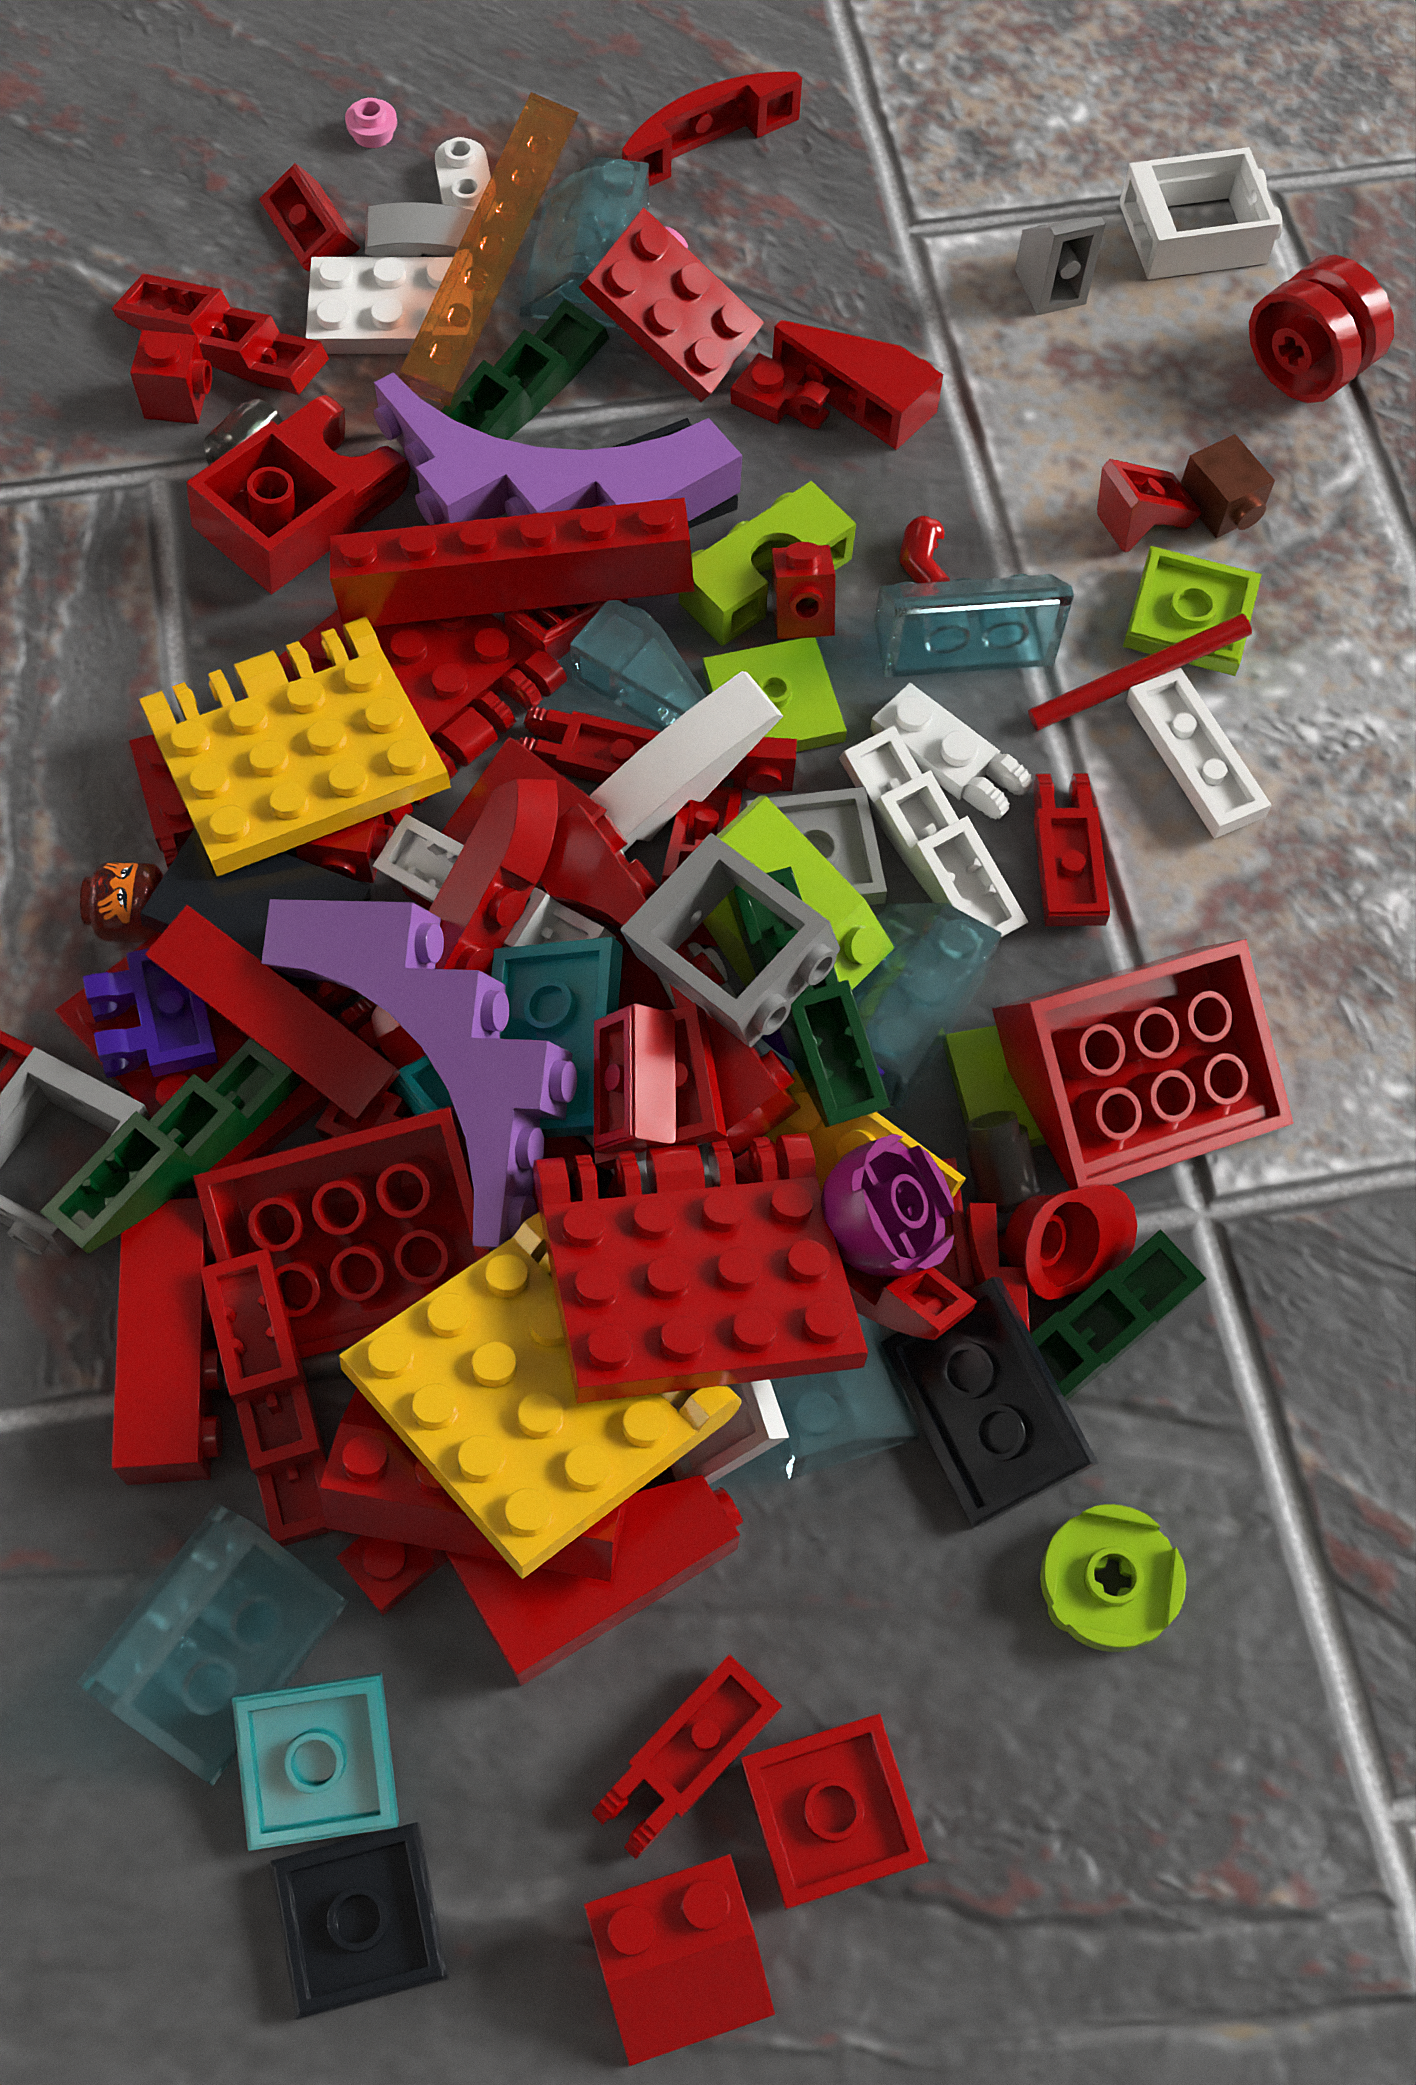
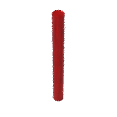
M1243 613L1033 707L1028 710L1031 723L1036 731H1040L1128 691L1130 687L1166 674L1252 635L1249 620Z

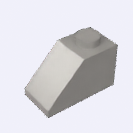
M1102 216L1069 219L1022 230L1015 271L1037 315L1087 303L1106 225Z

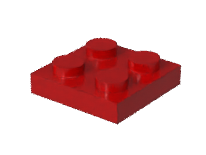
M880 1713L741 1757V1767L785 1911L929 1862Z

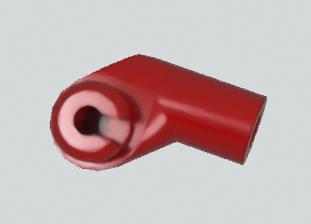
M922 515L913 519L905 528L899 562L928 598H935L944 592L950 583V578L932 558L934 549L939 546L937 539H944L945 531L943 525L937 519Z

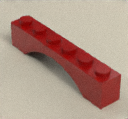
M577 803L557 819L551 851L539 878L545 890L557 902L590 920L604 922L621 929L659 888L654 878L638 859L633 860L629 864L620 850L628 842L607 815L603 814L596 820ZM685 942L675 950L676 953L719 987L726 983L720 971L705 953L700 952L697 956H694ZM669 984L676 1008L693 1003ZM706 1013L727 1133L726 1138L715 1141H727L730 1151L739 1156L750 1147V1142L753 1138L765 1136L801 1108L788 1089L796 1080L784 1062L772 1049L763 1054L756 1043L749 1048Z

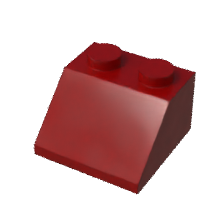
M731 1854L584 1904L629 2066L775 2015L755 1932Z

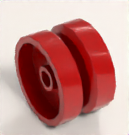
M1335 254L1316 258L1290 280L1285 281L1267 294L1254 306L1249 320L1250 345L1261 370L1269 381L1284 394L1305 403L1324 402L1387 354L1394 338V315L1383 288L1373 274L1356 261Z

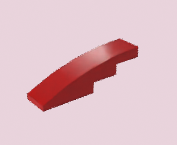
M143 273L111 308L117 318L140 331L149 330L197 335L203 359L209 360L211 367L253 383L299 395L329 360L321 341L280 333L271 315L230 307L222 289Z
M189 905L183 908L145 953L157 966L293 1070L298 1077L358 1123L362 1121L401 1073L395 1066L271 968L261 964L262 961Z
M265 1248L201 1267V1276L229 1395L236 1404L250 1468L257 1477L273 1545L278 1549L335 1531L327 1529L325 1526L319 1490L328 1458L270 1252Z

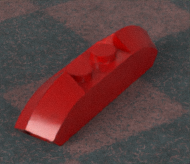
M515 779L495 788L429 909V912L441 918L440 927L444 937L443 953L440 960L435 964V969L479 970L487 975L490 974L494 949L503 946L513 925L523 914L526 902L547 863L557 822L558 797L556 780ZM377 1005L371 1015L374 1040L393 1066L399 1070L426 1055L422 1047L389 1012Z

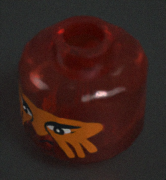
M105 862L97 866L92 876L84 877L80 889V914L83 924L85 926H92L96 936L105 942H146L158 932L142 926L140 913L164 876L160 868L153 863Z

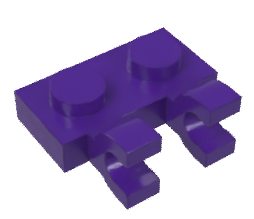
M150 948L126 953L129 970L82 976L89 1005L91 1004L95 1022L118 1017L125 1013L130 1005L137 1004L141 1026L94 1033L100 1062L103 1063L106 1078L129 1073L137 1069L143 1061H149L153 1077L218 1063L205 1002L152 962L145 955Z

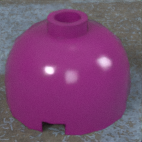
M896 1134L876 1139L856 1147L845 1154L825 1180L821 1196L824 1219L834 1234L841 1258L859 1272L888 1279L908 1276L942 1263L951 1250L954 1235L944 1238V1217L955 1213L953 1198L942 1171L925 1149L920 1145L908 1149L902 1143L897 1142L903 1136Z

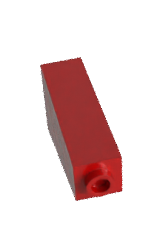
M701 1474L639 1491L628 1498L611 1582L536 1568L522 1579L508 1562L445 1551L451 1567L518 1683L522 1686L736 1551L740 1538V1533L736 1527L742 1524L743 1520L723 1487H719L712 1491Z

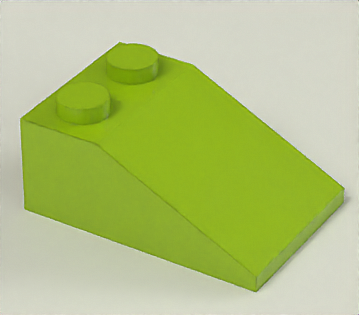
M759 795L716 835V837L765 873L791 866L802 901L830 921L840 947L834 964L839 982L849 980L853 990L895 948L866 900L767 796ZM726 896L702 922L747 988L756 978V974L744 946L728 897Z

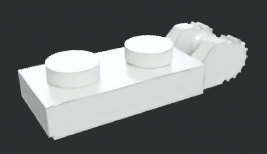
M909 683L871 720L870 730L874 735L895 726L919 770L923 773L931 770L941 787L958 800L961 798L965 799L976 809L983 811L984 815L989 816L990 819H1000L1010 808L1008 806L1010 803L1007 801L1008 798L1004 796V793L999 788L994 787V784L984 777L985 775L1001 787L1006 788L1013 795L1023 796L1033 786L1031 774L1028 773L1023 765L1018 764L1016 759L1009 754H1000L999 749L912 683Z

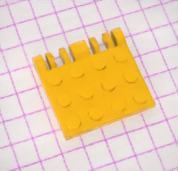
M367 617L343 624L346 640L355 657L352 660L348 659L345 648L334 628L321 632L323 651L333 667L317 673L313 672L307 651L299 641L286 645V651L298 680L288 683L282 665L274 650L233 664L246 699L235 702L229 684L221 669L208 673L209 688L215 701H218L221 708L199 715L194 694L185 682L172 686L173 693L185 719L183 722L176 724L162 690L139 698L149 727L217 877L451 788L448 771L385 657L375 631Z
M539 1212L524 1221L511 1239L339 1355L341 1370L522 1579L727 1423L737 1412L742 1401L728 1385L577 1404Z

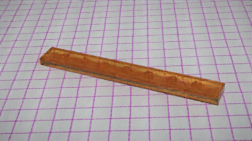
M533 92L530 93L400 370L399 378L413 392L450 407L574 130L579 112Z

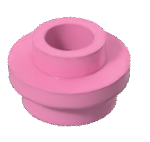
M376 98L361 99L348 108L345 114L346 128L359 145L366 148L382 147L391 141L393 132L397 127L396 111L386 101Z

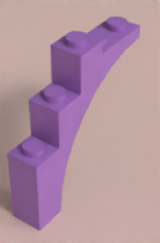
M394 372L374 382L378 408L374 409L375 420L381 432L388 440L396 439L404 448L406 459L418 477L420 493L415 495L417 506L424 519L430 525L497 518L504 513H507L509 517L684 497L687 519L690 521L740 492L742 454L709 418L671 435L629 446L588 450L544 448L496 438L454 421L420 399Z
M270 899L261 964L293 978L339 984L359 992L389 1012L422 1047L448 1089L466 1138L474 1188L473 1246L494 1250L511 1239L523 1222L537 1213L532 1191L534 1182L533 1163L534 1160L543 1159L544 1136L539 1128L540 1119L566 1120L567 1102L573 1099L577 1087V1071L572 1062L573 1053L544 1040L500 1039V1031L505 1029L509 1019V1001L505 993L506 985L479 970L435 969V964L440 960L444 948V937L440 927L441 918L413 902Z

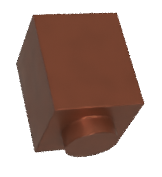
M1236 434L1191 454L1181 480L1182 486L1202 512L1199 516L1200 520L1215 538L1237 528L1239 530L1248 529L1257 523L1266 511L1265 505L1275 482L1274 478Z

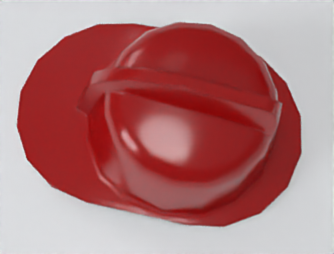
M1110 1184L1089 1185L1056 1195L1032 1196L1017 1206L1010 1217L1006 1232L998 1235V1250L1006 1253V1259L1010 1267H1024L1026 1280L1033 1293L1045 1300L1060 1299L1067 1295L1087 1290L1109 1269L1112 1272L1131 1255L1135 1246L1138 1227L1135 1208L1125 1192Z

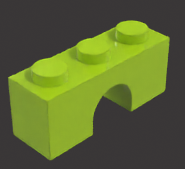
M810 481L795 492H787L778 497L769 509L752 520L738 523L730 530L726 537L708 549H700L692 553L695 591L679 593V603L721 646H724L766 617L769 582L760 572L772 569V548L788 547L796 542L830 545L834 569L837 570L852 559L856 523L814 482Z

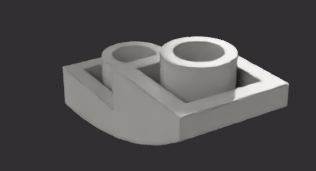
M419 202L387 203L368 206L365 215L366 255L374 257H421L422 253L435 257H471L472 266H474L480 252L478 211L443 204Z

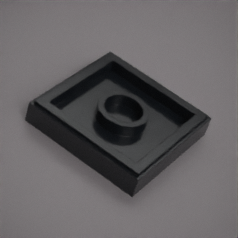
M418 1822L270 1861L296 2020L306 2019L449 1979L424 1843Z

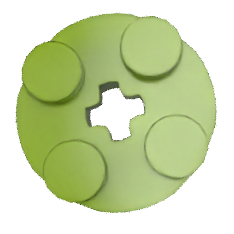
M1104 1504L1082 1511L1080 1515L1069 1519L1049 1541L1042 1558L1040 1570L1041 1589L1048 1605V1614L1052 1623L1060 1630L1068 1632L1078 1642L1101 1651L1125 1652L1151 1643L1176 1618L1185 1598L1186 1571L1184 1561L1177 1547L1172 1548L1168 1538L1159 1531L1161 1526L1149 1515L1134 1508L1123 1505ZM1108 1560L1119 1562L1120 1574L1131 1578L1130 1588H1120L1116 1596L1105 1593L1103 1584L1096 1582L1094 1570H1103Z

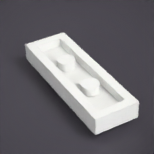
M1181 668L1130 687L1125 700L1214 839L1266 818L1272 806Z

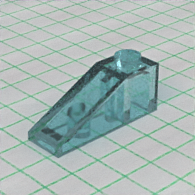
M619 600L607 601L570 643L572 678L661 731L707 697L661 625L639 607H630Z

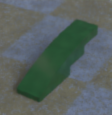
M564 299L535 335L524 329L494 366L483 360L440 412L454 421L496 438L508 440L568 385L610 337L605 326Z
M791 866L766 873L802 900ZM736 885L727 897L757 977L799 931ZM833 966L829 974L816 985L809 984L794 1000L788 1017L778 1028L795 1068L826 1128L891 1107L849 980L839 982Z
M249 1038L207 1083L193 1074L149 1121L135 1111L40 1212L89 1254L145 1219L194 1182V1175L211 1169L249 1136L302 1083L293 1070Z
M1161 1229L1112 1272L1109 1269L1062 1312L1056 1311L1031 1333L1066 1402L1207 1282V1278Z

